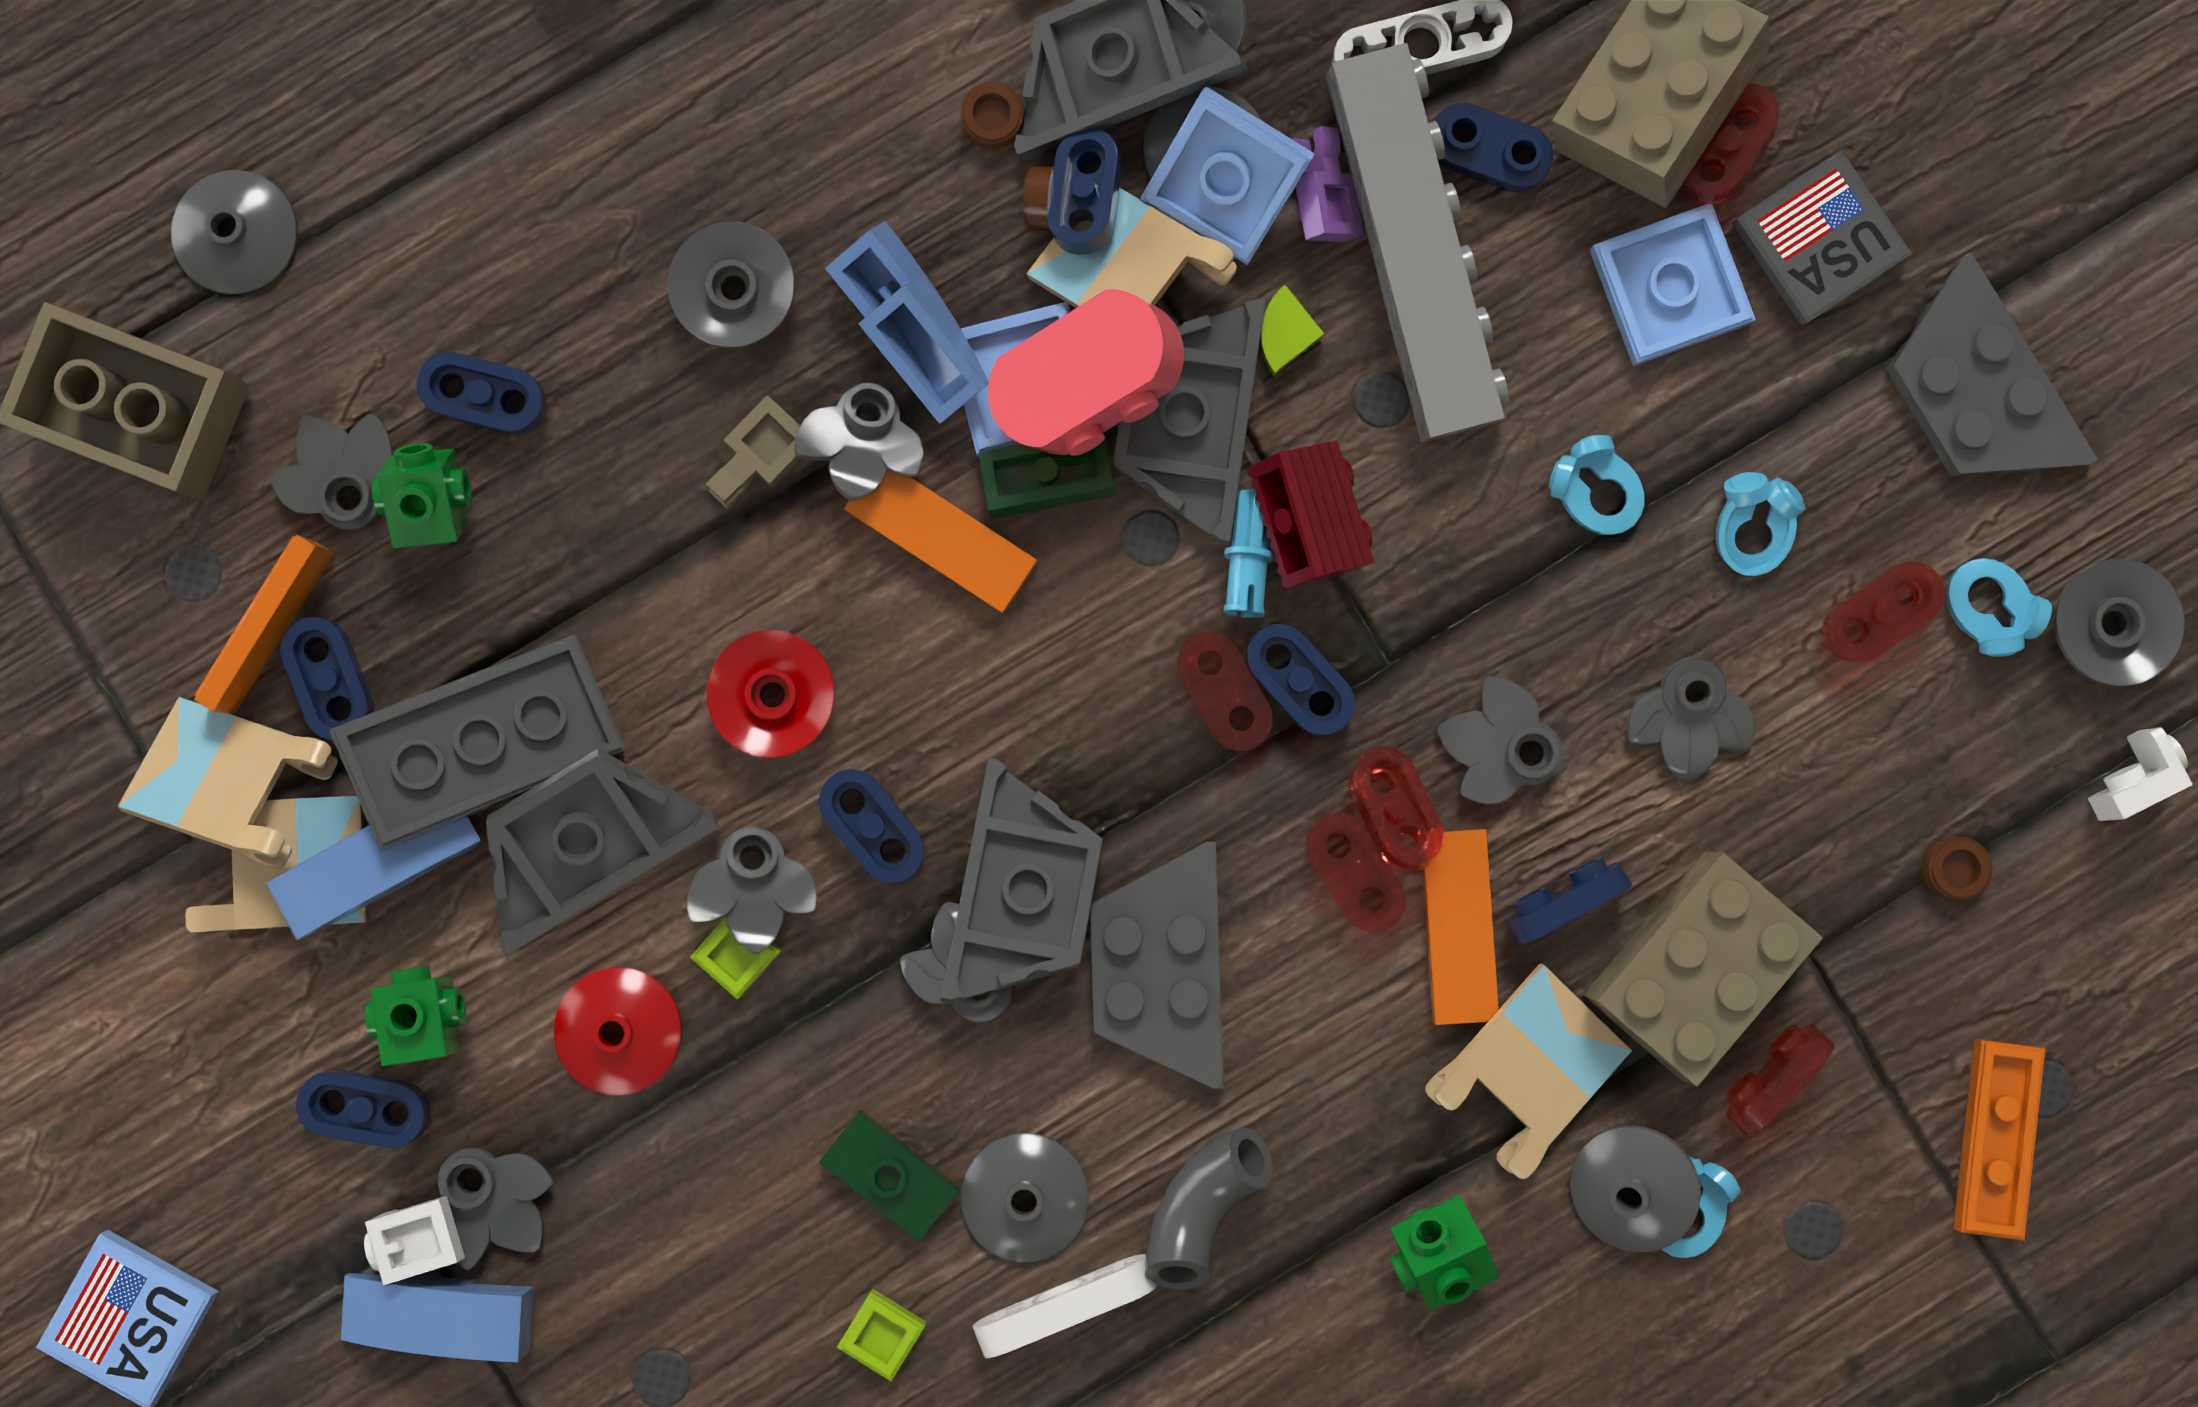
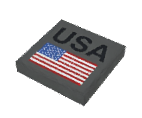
M1842 150L1731 223L1801 327L1912 254Z

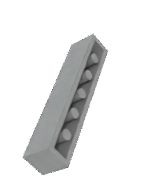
M1404 43L1332 62L1325 77L1420 441L1422 443L1494 424L1505 418L1502 407L1509 405V393L1501 369L1492 370L1486 345L1493 343L1492 326L1486 309L1484 307L1476 308L1470 284L1477 281L1476 265L1470 247L1468 245L1460 246L1454 225V222L1461 219L1459 199L1452 183L1444 185L1438 160L1445 157L1444 142L1438 123L1436 121L1428 123L1422 98L1428 97L1429 89L1422 61L1420 59L1412 60L1408 44Z

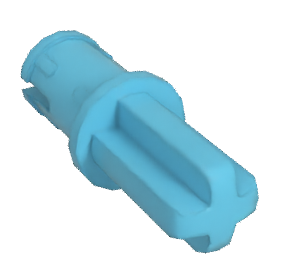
M1255 489L1238 492L1234 512L1231 547L1224 550V557L1229 559L1230 563L1226 605H1224L1223 613L1235 617L1237 616V611H1241V618L1264 617L1267 565L1274 561L1275 555L1274 552L1269 550L1270 538L1266 536L1268 528L1262 523L1264 515L1259 512L1260 503L1255 499L1257 492Z

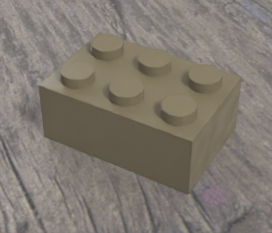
M1631 0L1552 120L1558 153L1667 208L1768 54L1769 16L1736 0Z
M44 302L1 406L0 424L175 492L204 501L250 384L218 368Z
M1705 851L1582 996L1676 1077L1694 1086H1698L1823 937L1724 852Z

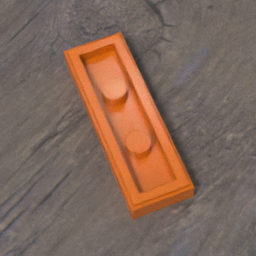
M888 470L882 483L874 493L856 501L849 500L844 507L847 513L1002 614L1005 613L1038 563L1037 559L913 478L897 475Z
M299 535L291 538L195 693V701L213 712L236 714L335 554L333 551L316 541Z
M1486 829L1420 833L1433 1024L1488 1022L1499 1010Z
M1974 1039L1953 1229L1961 1233L2025 1240L2045 1048Z

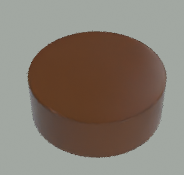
M985 82L972 88L965 96L961 105V121L965 134L974 144L985 149H1001L1013 143L1016 135H1020L1024 124L1023 105L1017 93L1009 86L999 82Z
M1032 166L1027 171L1023 193V212L1025 224L1031 231H1051L1047 221L1054 167Z
M1946 837L1936 841L1927 849L1922 860V875L1926 885L1934 894L1948 900L1964 901L1977 897L1987 888L1992 877V861L1988 852L1980 843L1967 837Z

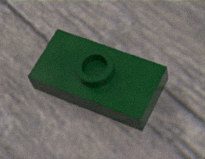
M1106 438L1097 447L1076 456H1072L1070 453L1067 455L1052 454L1023 444L979 452L987 507L991 519L1116 495Z
M862 1109L857 1112L819 1161L821 1165L918 1242L960 1190L959 1186Z

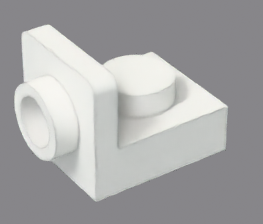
M2161 727L2139 730L2127 736V740L2139 763L2120 769L2105 777L2103 780L2107 789L2087 798L2099 821L2126 819L2193 785L2185 771L2188 767V761L2184 750L2177 740L2170 735H2166Z
M447 1196L405 1209L388 1211L365 1222L368 1232L364 1238L366 1257L370 1266L375 1271L379 1270L383 1285L448 1266L465 1258Z

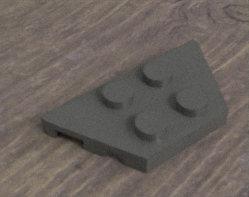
M1075 0L1034 18L1030 43L1033 59L1030 68L1026 71L1022 97L1027 100L1022 135H1016L1014 147L1016 154L1024 161L1030 160L1057 149L1068 135L1089 128L1104 130L1200 91L1205 86L1209 87L1248 71L1246 63L1232 47L1226 44L1182 0Z
M1972 252L1954 262L1949 270L1950 275L1934 300L1928 303L1915 323V330L1906 343L1901 345L1886 369L1950 476H1975L1992 472H2031L2036 469L2065 467L2076 469L2096 462L2098 458Z
M1255 299L1248 301L1242 307L1211 317L1205 315L1184 322L1181 327H1177L1183 341L1184 363L1175 388L1157 399L1159 406L1152 413L1130 423H1125L1123 420L1119 422L1113 469L1219 543L1229 544L1231 539L1265 300Z
M599 748L489 813L486 826L489 850L492 854L495 898L498 902L501 927L500 939L503 951L506 955L511 954L719 829L717 818L709 810Z
M988 758L940 1002L953 1003L1079 967L1103 838L1079 820L1070 819L1060 811L1059 805L1039 790L1034 792L1009 773L1007 766L997 759Z
M1204 842L1091 903L1094 1033L1213 1089H1224L1216 842Z

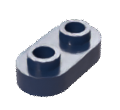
M1470 103L1449 105L1434 120L1439 125L1445 149V157L1438 160V163L1446 169L1514 193H1522L1534 189L1550 171L1553 163L1552 145L1547 136L1536 127ZM1457 125L1469 127L1473 133V140L1467 143L1457 141L1452 134V128ZM1518 146L1527 148L1532 154V162L1525 165L1517 163L1512 157L1511 150Z
M1089 128L1068 135L1060 143L1055 156L1047 221L1058 246L1071 254L1085 255L1099 250L1109 241L1114 230L1122 161L1112 137L1099 129ZM1089 164H1100V168L1092 174L1081 173ZM1089 220L1093 222L1091 227L1084 231H1074V227L1081 221Z
M442 352L429 358L422 365L417 376V391L420 399L430 410L445 418L510 435H520L536 428L546 413L547 398L543 387L531 375L517 368L455 352ZM453 378H462L464 381L463 392L458 397L448 398L446 395L447 383ZM516 393L523 394L525 397L524 408L519 413L509 414L506 410L508 398Z
M318 617L303 618L293 623L287 629L281 641L280 653L307 725L318 736L333 740L329 729L374 712L372 695L349 636L340 625ZM324 639L329 646V653L323 661L316 662L312 657V647L315 642ZM341 698H347L352 706L350 716L344 721L338 720L334 714V706Z
M1274 624L1261 629L1252 638L1246 652L1249 672L1300 729L1312 735L1325 736L1341 730L1350 721L1355 706L1351 687L1299 630L1285 624ZM1281 646L1287 650L1289 663L1285 668L1274 669L1267 663L1266 653L1270 647ZM1322 692L1330 697L1332 708L1326 716H1317L1310 710L1309 700L1314 693Z
M854 769L837 772L825 782L819 797L821 814L863 868L873 878L885 883L902 882L915 875L925 858L923 837L881 784L872 775ZM852 789L859 790L865 798L864 808L857 814L848 813L842 805L844 794ZM891 838L900 840L905 846V855L898 863L888 862L882 854L884 843Z
M1602 856L1597 857L1569 872L1568 875L1572 883L1550 895L1547 888L1542 887L1512 903L1516 914L1506 922L1518 944L1522 945L1536 940L1628 890L1632 883L1621 863L1615 862L1607 865Z
M339 1069L328 1070L309 1078L300 1088L296 1100L298 1117L310 1132L319 1136L385 1148L401 1147L419 1138L426 1130L431 1115L429 1101L424 1092L416 1085L406 1081ZM332 1090L340 1092L345 1099V1106L341 1113L332 1111L328 1106L327 1097ZM394 1101L401 1102L407 1108L408 1117L404 1124L396 1123L390 1116V1107Z

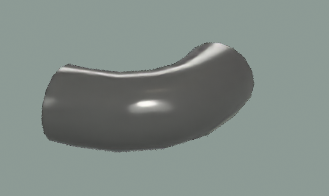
M1240 1127L1219 1136L1195 1152L1170 1182L1154 1215L1146 1253L1145 1274L1156 1285L1170 1289H1191L1200 1287L1208 1282L1214 1238L1224 1217L1237 1202L1251 1193L1267 1187L1272 1179V1157L1267 1145L1254 1130Z

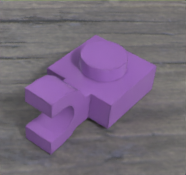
M1322 126L1312 131L1315 142V154L1305 169V174L1301 176L1296 184L1298 215L1303 224L1305 240L1345 243L1364 236L1352 177L1351 174L1341 173L1338 158L1341 148L1338 128ZM1292 139L1311 151L1309 140Z

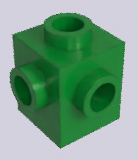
M417 443L400 447L394 451V455L389 456L377 477L373 479L372 497L377 514L379 516L386 515L393 548L457 542L469 520L466 507L471 506L472 489L467 470L465 468L458 469L454 448L433 450L431 444Z
M430 966L391 971V984L370 988L372 1001H368L366 1004L365 1020L369 1036L373 1040H378L381 1066L445 1057L462 1051L459 1026H464L466 1023V1005L462 990L459 987H453L452 975L431 978Z
M1460 1195L1433 1208L1418 1210L1405 1221L1390 1228L1400 1251L1389 1257L1406 1293L1418 1288L1429 1312L1444 1304H1455L1463 1301L1474 1290L1499 1279L1487 1243Z

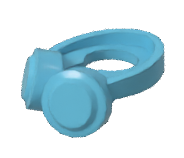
M1609 435L1588 436L1570 448V455H1563L1556 462L1549 482L1550 497L1561 499L1569 515L1580 526L1600 535L1622 533L1633 527L1640 518L1644 508V491L1641 481L1632 467L1615 454L1613 440ZM1589 468L1601 481H1615L1622 487L1626 500L1624 507L1618 514L1606 516L1594 510L1590 502L1591 489L1579 478L1580 469Z
M1740 473L1724 483L1727 503L1718 518L1716 544L1722 560L1731 569L1743 575L1758 576L1770 572L1786 558L1795 540L1797 516L1805 511L1806 507L1799 491L1788 481L1777 477L1769 482L1767 476L1762 473ZM1767 500L1771 506L1765 522L1770 527L1772 533L1771 541L1762 552L1745 554L1736 547L1735 533L1740 525L1752 519L1756 504Z
M1982 558L1972 560L1958 567L1950 576L1946 586L1945 599L1953 620L1969 637L1979 642V652L1993 657L2015 654L2025 647V639L2037 638L2045 630L2051 618L2052 604L2050 601L2040 596L2032 595L2024 580L2014 569L1996 560ZM1987 577L1995 580L2000 585L2003 591L2002 605L2011 615L2010 627H2003L1993 614H1983L1972 608L1968 592L1975 580Z
M1690 1157L1702 1187L1699 1207L1703 1216L1702 1226L1695 1235L1688 1238H1680L1672 1245L1663 1248L1664 1252L1673 1257L1681 1258L1698 1256L1707 1251L1719 1238L1726 1222L1728 1203L1733 1202L1741 1193L1736 1179L1725 1168L1711 1162L1703 1165L1700 1159Z

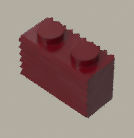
M1338 440L1286 450L1249 467L1248 475L1253 479L1251 487L1257 491L1255 499L1260 503L1259 512L1264 515L1262 523L1268 528L1266 536L1271 539L1270 548L1275 552L1273 560L1279 564L1277 573L1282 576L1281 585L1284 588L1288 589L1345 575L1375 563L1371 552L1372 533L1366 521L1361 519L1352 489L1354 484L1353 470L1349 462L1343 458Z

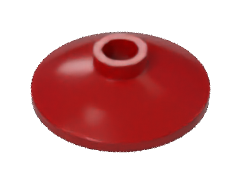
M763 630L740 637L727 646L719 655L709 674L706 700L712 722L726 741L735 748L750 755L777 758L791 755L804 749L822 733L833 711L835 687L827 662L813 645L799 636L788 632ZM772 683L780 684L785 691V698L777 707L767 706L762 697L765 687Z
M627 967L602 969L579 980L562 999L554 1021L555 1048L567 1072L583 1086L607 1095L635 1093L658 1081L673 1064L679 1051L682 1037L680 1013L670 992L651 975ZM608 1021L618 1022L623 1027L624 1038L618 1045L608 1043L603 1037V1027Z

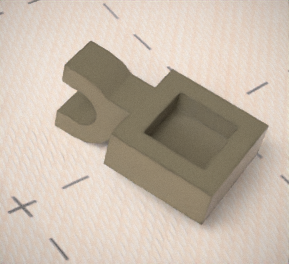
M768 395L723 440L724 444L735 456L706 483V486L710 489L709 493L727 510L743 495L757 475L772 488L800 459L794 452V443L800 425Z

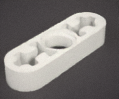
M1459 0L1352 28L1339 38L1333 52L1331 64L1335 61L1350 58L1353 46H1361L1364 54L1385 49L1387 43L1386 36H1392V46L1404 44V36L1415 28L1430 30L1434 33L1439 43V50L1433 57L1420 59L1426 75L1489 59L1502 50L1512 30V16L1508 7L1501 0ZM1476 14H1481L1485 23L1495 22L1497 27L1493 29L1489 41H1482L1479 32H1472L1459 36L1455 45L1458 50H1451L1452 35L1446 23L1447 20L1452 21V33L1469 28Z
M1139 1254L1122 1259L980 1319L972 1327L984 1357L992 1358L1008 1353L1150 1293L1158 1285L1146 1277V1255Z

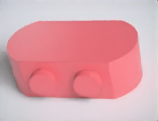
M1106 289L997 358L988 383V401L993 418L1008 437L1023 445L1057 455H1067L1070 453V455L1076 456L1088 452L1103 442L1105 439L1103 432L1123 420L1125 423H1130L1146 417L1159 406L1157 399L1175 388L1184 363V347L1181 334L1170 316L1160 308L1129 292Z

